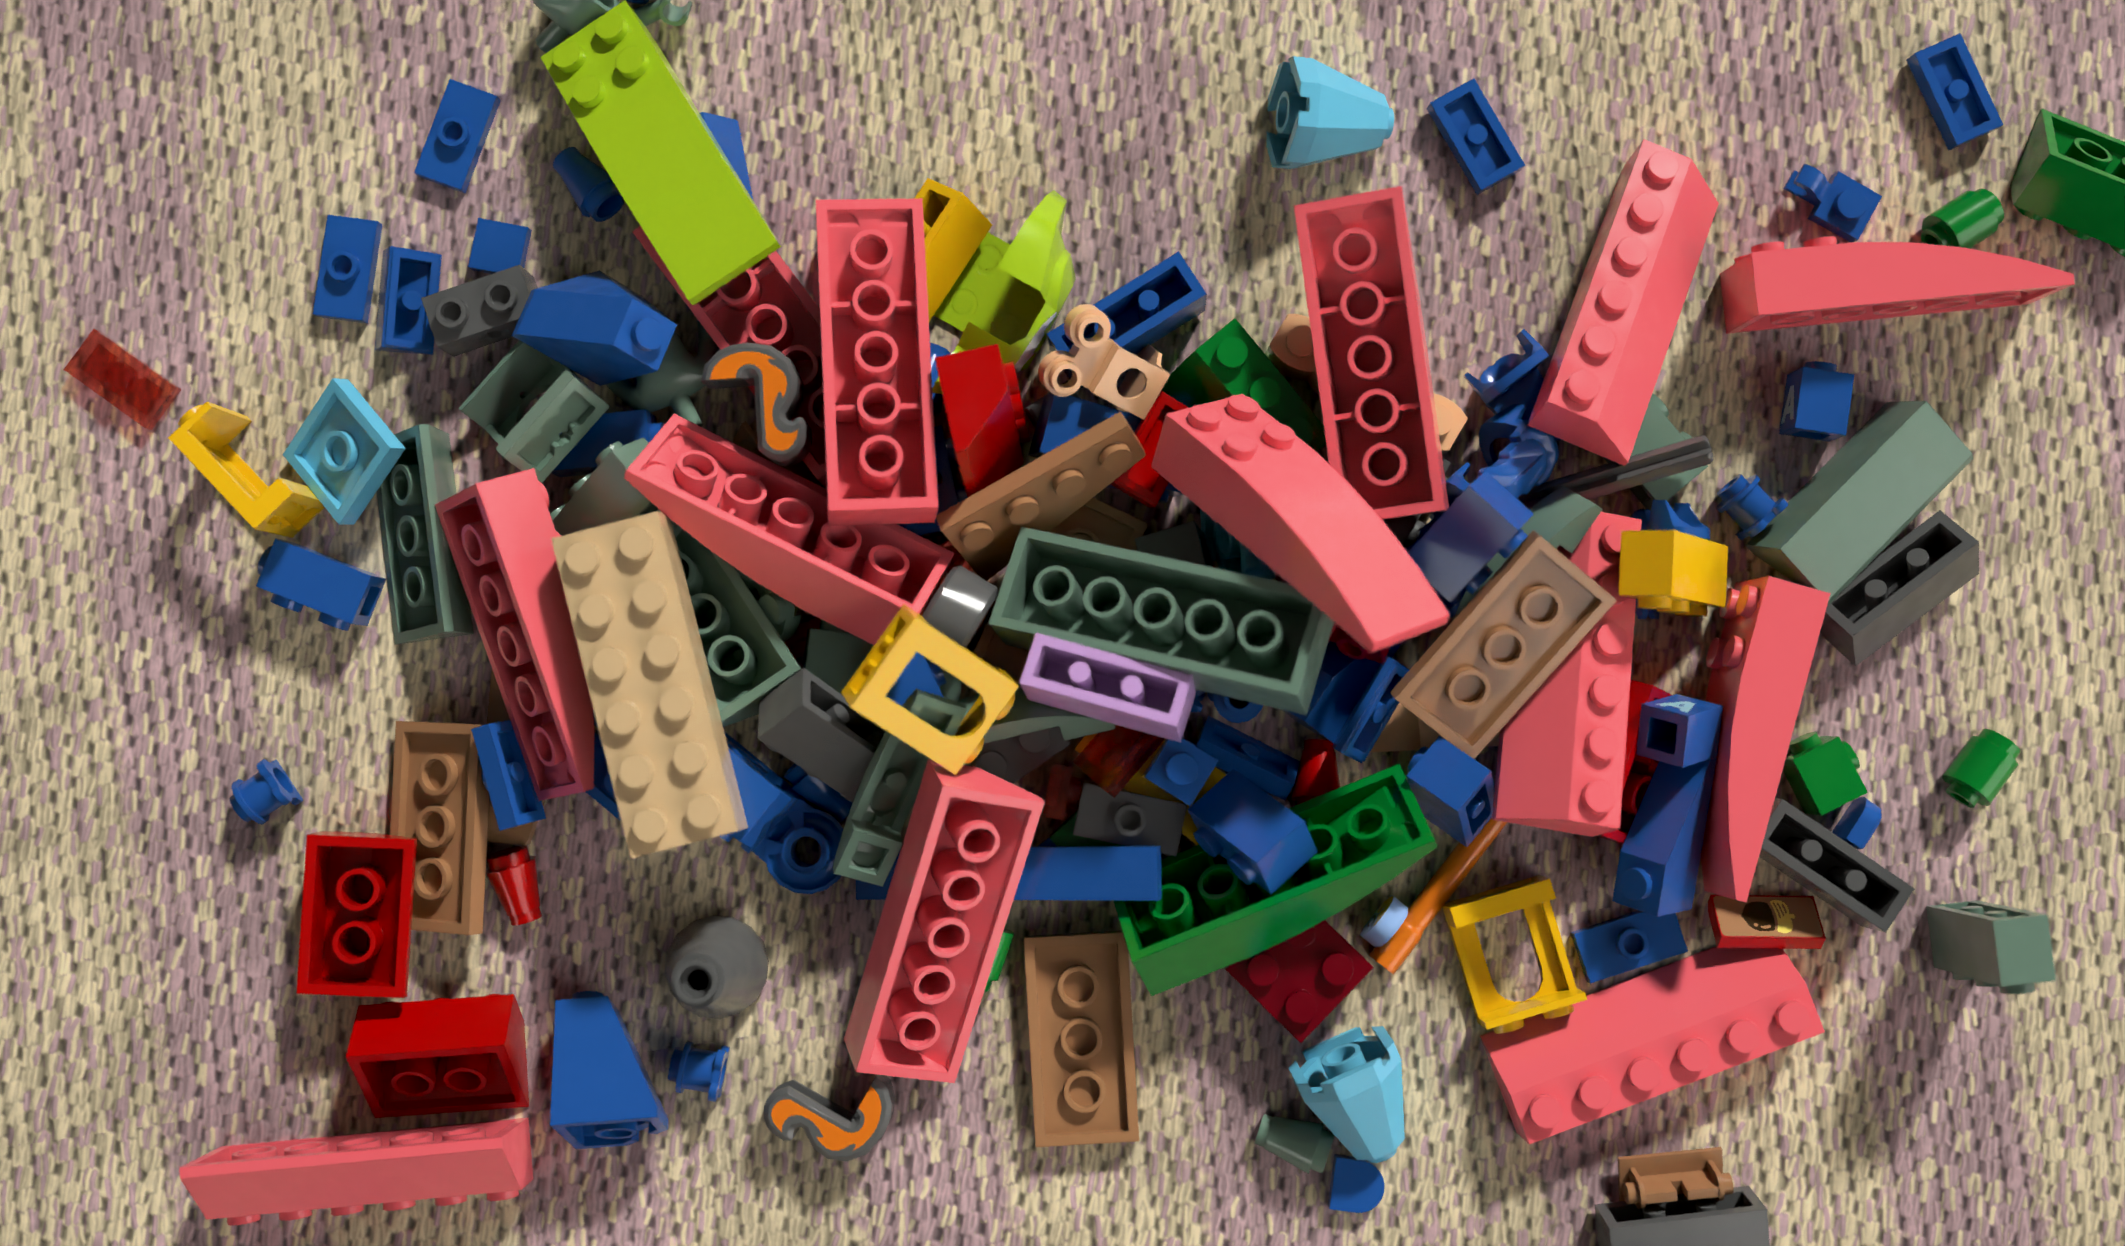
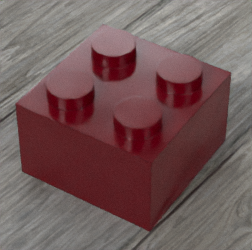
M1326 920L1252 957L1224 967L1300 1043L1317 1028L1374 968Z

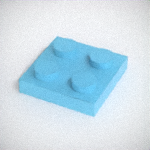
M332 378L283 453V456L339 525H354L406 448L349 379Z

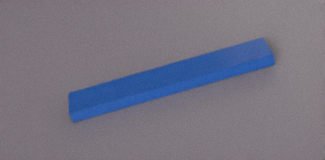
M1030 846L1014 900H1161V846ZM900 851L883 887L856 880V900H886Z

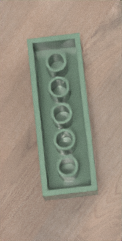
M1021 526L988 624L1005 645L1030 650L1035 634L1040 633L1193 675L1196 690L1307 715L1334 621L1288 583Z

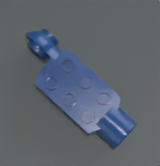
M593 709L594 726H596V727L598 728L597 721H596V717H595V713H594V709ZM724 731L748 828L719 837L727 842H730L733 837L742 843L741 848L748 854L753 852L767 864L769 873L779 885L794 893L813 894L827 890L841 878V875L834 874L833 864L843 832L842 826L834 817L821 810L814 809L800 795L790 789L791 785ZM803 836L812 837L820 844L821 857L815 864H806L797 856L796 844Z

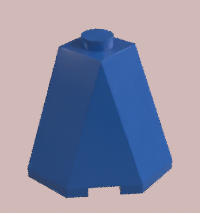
M599 270L531 290L512 336L602 386L657 372L677 324L643 296Z
M580 991L574 993L572 999L555 1000L550 1126L575 1149L627 1146L638 1142L639 1131L648 1128L649 1134H659L668 1130V1117L618 1008L608 996H604L603 993L597 991Z

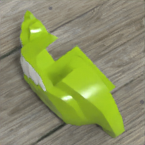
M1055 190L1047 194L1033 210L1011 245L989 232L987 233L935 312L934 316L963 331L960 341L952 354L998 343L1003 364L1013 361L1017 374L1019 371L1028 368L1047 338V333L1051 331L1076 280L1071 254L1066 250L1061 234L1067 200ZM939 377L932 388V393L942 394Z

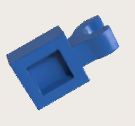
M1804 164L1799 172L1794 170L1783 188L1814 205L1807 219L1851 243L1860 238L1882 198L1881 195L1839 171L1831 175L1827 181L1822 172L1807 164Z

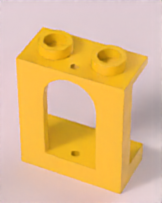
M208 401L203 405H197L188 410L178 422L179 428L168 438L255 530L293 538L325 508L306 485L278 478L268 487L228 445L252 422L246 415Z
M903 604L841 693L850 708L956 775L964 763L969 764L977 757L984 744V735L994 721L1001 720L1010 711L1015 701V692L1019 686L1001 668L995 669L928 624L919 613ZM916 652L922 654L980 694L961 721L955 736L942 733L885 696Z
M1537 875L1447 902L1442 907L1477 1022L1486 1030L1493 1028L1496 1034L1520 1029L1525 1025L1523 1019L1543 1013L1546 1019L1567 1015L1574 1011L1573 1004L1587 1000L1585 992L1576 987L1550 900L1556 899L1550 878ZM1523 909L1542 969V982L1534 996L1525 1001L1514 1002L1505 999L1496 991L1474 923Z

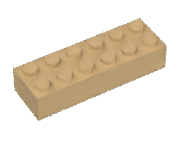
M656 511L551 538L630 858L652 854L748 828L671 519L665 514Z

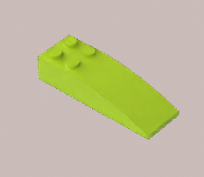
M626 0L540 57L605 170L692 305H695L781 247L654 37Z

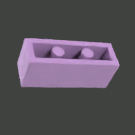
M1040 633L1035 634L1019 682L1027 699L1030 701L1180 743L1196 695L1193 675Z

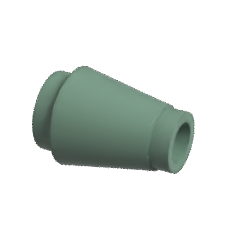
M1264 1114L1254 1144L1264 1147L1265 1150L1309 1174L1310 1169L1323 1174L1334 1134L1323 1129V1123L1277 1116L1272 1117Z

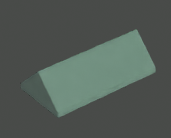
M1927 401L1886 402L1788 501V506L1746 544V547L1755 556L1794 583L1831 593L1828 601L1829 606L1973 460V454Z
M418 424L394 434L406 449L376 492L395 645L474 634L471 607L435 508V504L457 494L449 433L429 424Z
M671 520L722 725L725 727L758 715L759 701L801 670V667L735 567L714 554Z

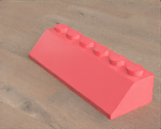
M1643 139L1624 165L1528 422L1530 427L1623 466L1629 462L1719 204L1691 158Z
M1600 512L1572 553L1560 546L1557 548L1560 553L1617 601L1500 730L1492 820L1589 837L1620 829L1636 599L1619 595L1621 531L1641 530V519Z
M928 759L844 1036L855 1072L955 1083L1045 803L1041 797L981 768L963 765L955 775L932 759Z
M1715 946L1586 995L1587 1000L1573 1004L1574 1011L1567 1015L1546 1019L1543 1013L1523 1019L1525 1025L1520 1029L1500 1034L1494 1033L1493 1030L1480 1035L1515 1130L1530 1145L1814 1037L1825 1031L1806 982L1783 949L1717 948Z
M529 1118L221 1146L179 1167L180 1179L206 1220L227 1218L228 1225L253 1223L259 1221L262 1214L279 1213V1220H296L311 1216L312 1210L331 1208V1215L334 1216L349 1215L363 1211L364 1205L383 1203V1210L395 1211L415 1206L416 1200L435 1198V1205L448 1206L467 1201V1195L487 1194L488 1201L507 1200L519 1196V1190H522L533 1180Z

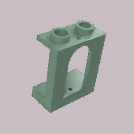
M519 340L463 402L459 410L489 433L499 444L495 449L503 458L521 471L534 468L538 481L542 483L610 406L571 369ZM546 391L522 418L525 409L530 404V402L536 396Z

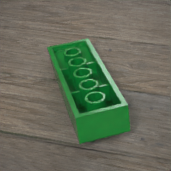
M1400 764L1288 808L1305 821L1317 853L1272 894L1255 881L1250 885L1244 883L1232 871L1226 858L1221 854L1212 857L1200 845L1177 853V856H1169L1161 860V900L1114 901L1132 963L1151 997L1252 957L1306 931L1386 884L1438 847L1436 840Z

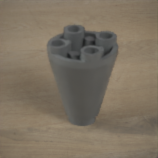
M712 915L691 922L676 935L667 951L665 975L670 992L683 1008L699 1017L723 1019L740 1014L757 1000L767 982L769 960L764 941L751 926L734 917ZM696 970H702L708 975V984L700 985L702 980L699 973H696Z

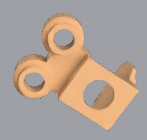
M1090 304L1074 307L1068 313L1064 322L1065 334L1073 343V346L1069 352L1062 350L1053 351L1042 359L1038 368L1040 382L1050 393L1058 397L1070 396L1083 386L1093 394L1112 403L1115 409L1132 413L1144 420L1170 376L1162 368V354L1149 344L1140 350L1137 356L1130 353L1109 338L1111 332L1110 321L1102 311ZM1097 322V333L1092 338H1084V328L1089 323ZM1071 369V379L1066 384H1057L1058 374L1062 370ZM1129 369L1127 375L1125 376L1123 382L1117 390V380L1119 376L1125 370Z

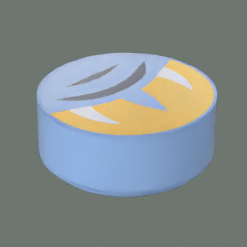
M1390 896L1366 923L1360 935L1375 948L1383 946L1397 932L1406 919L1408 907L1396 897Z

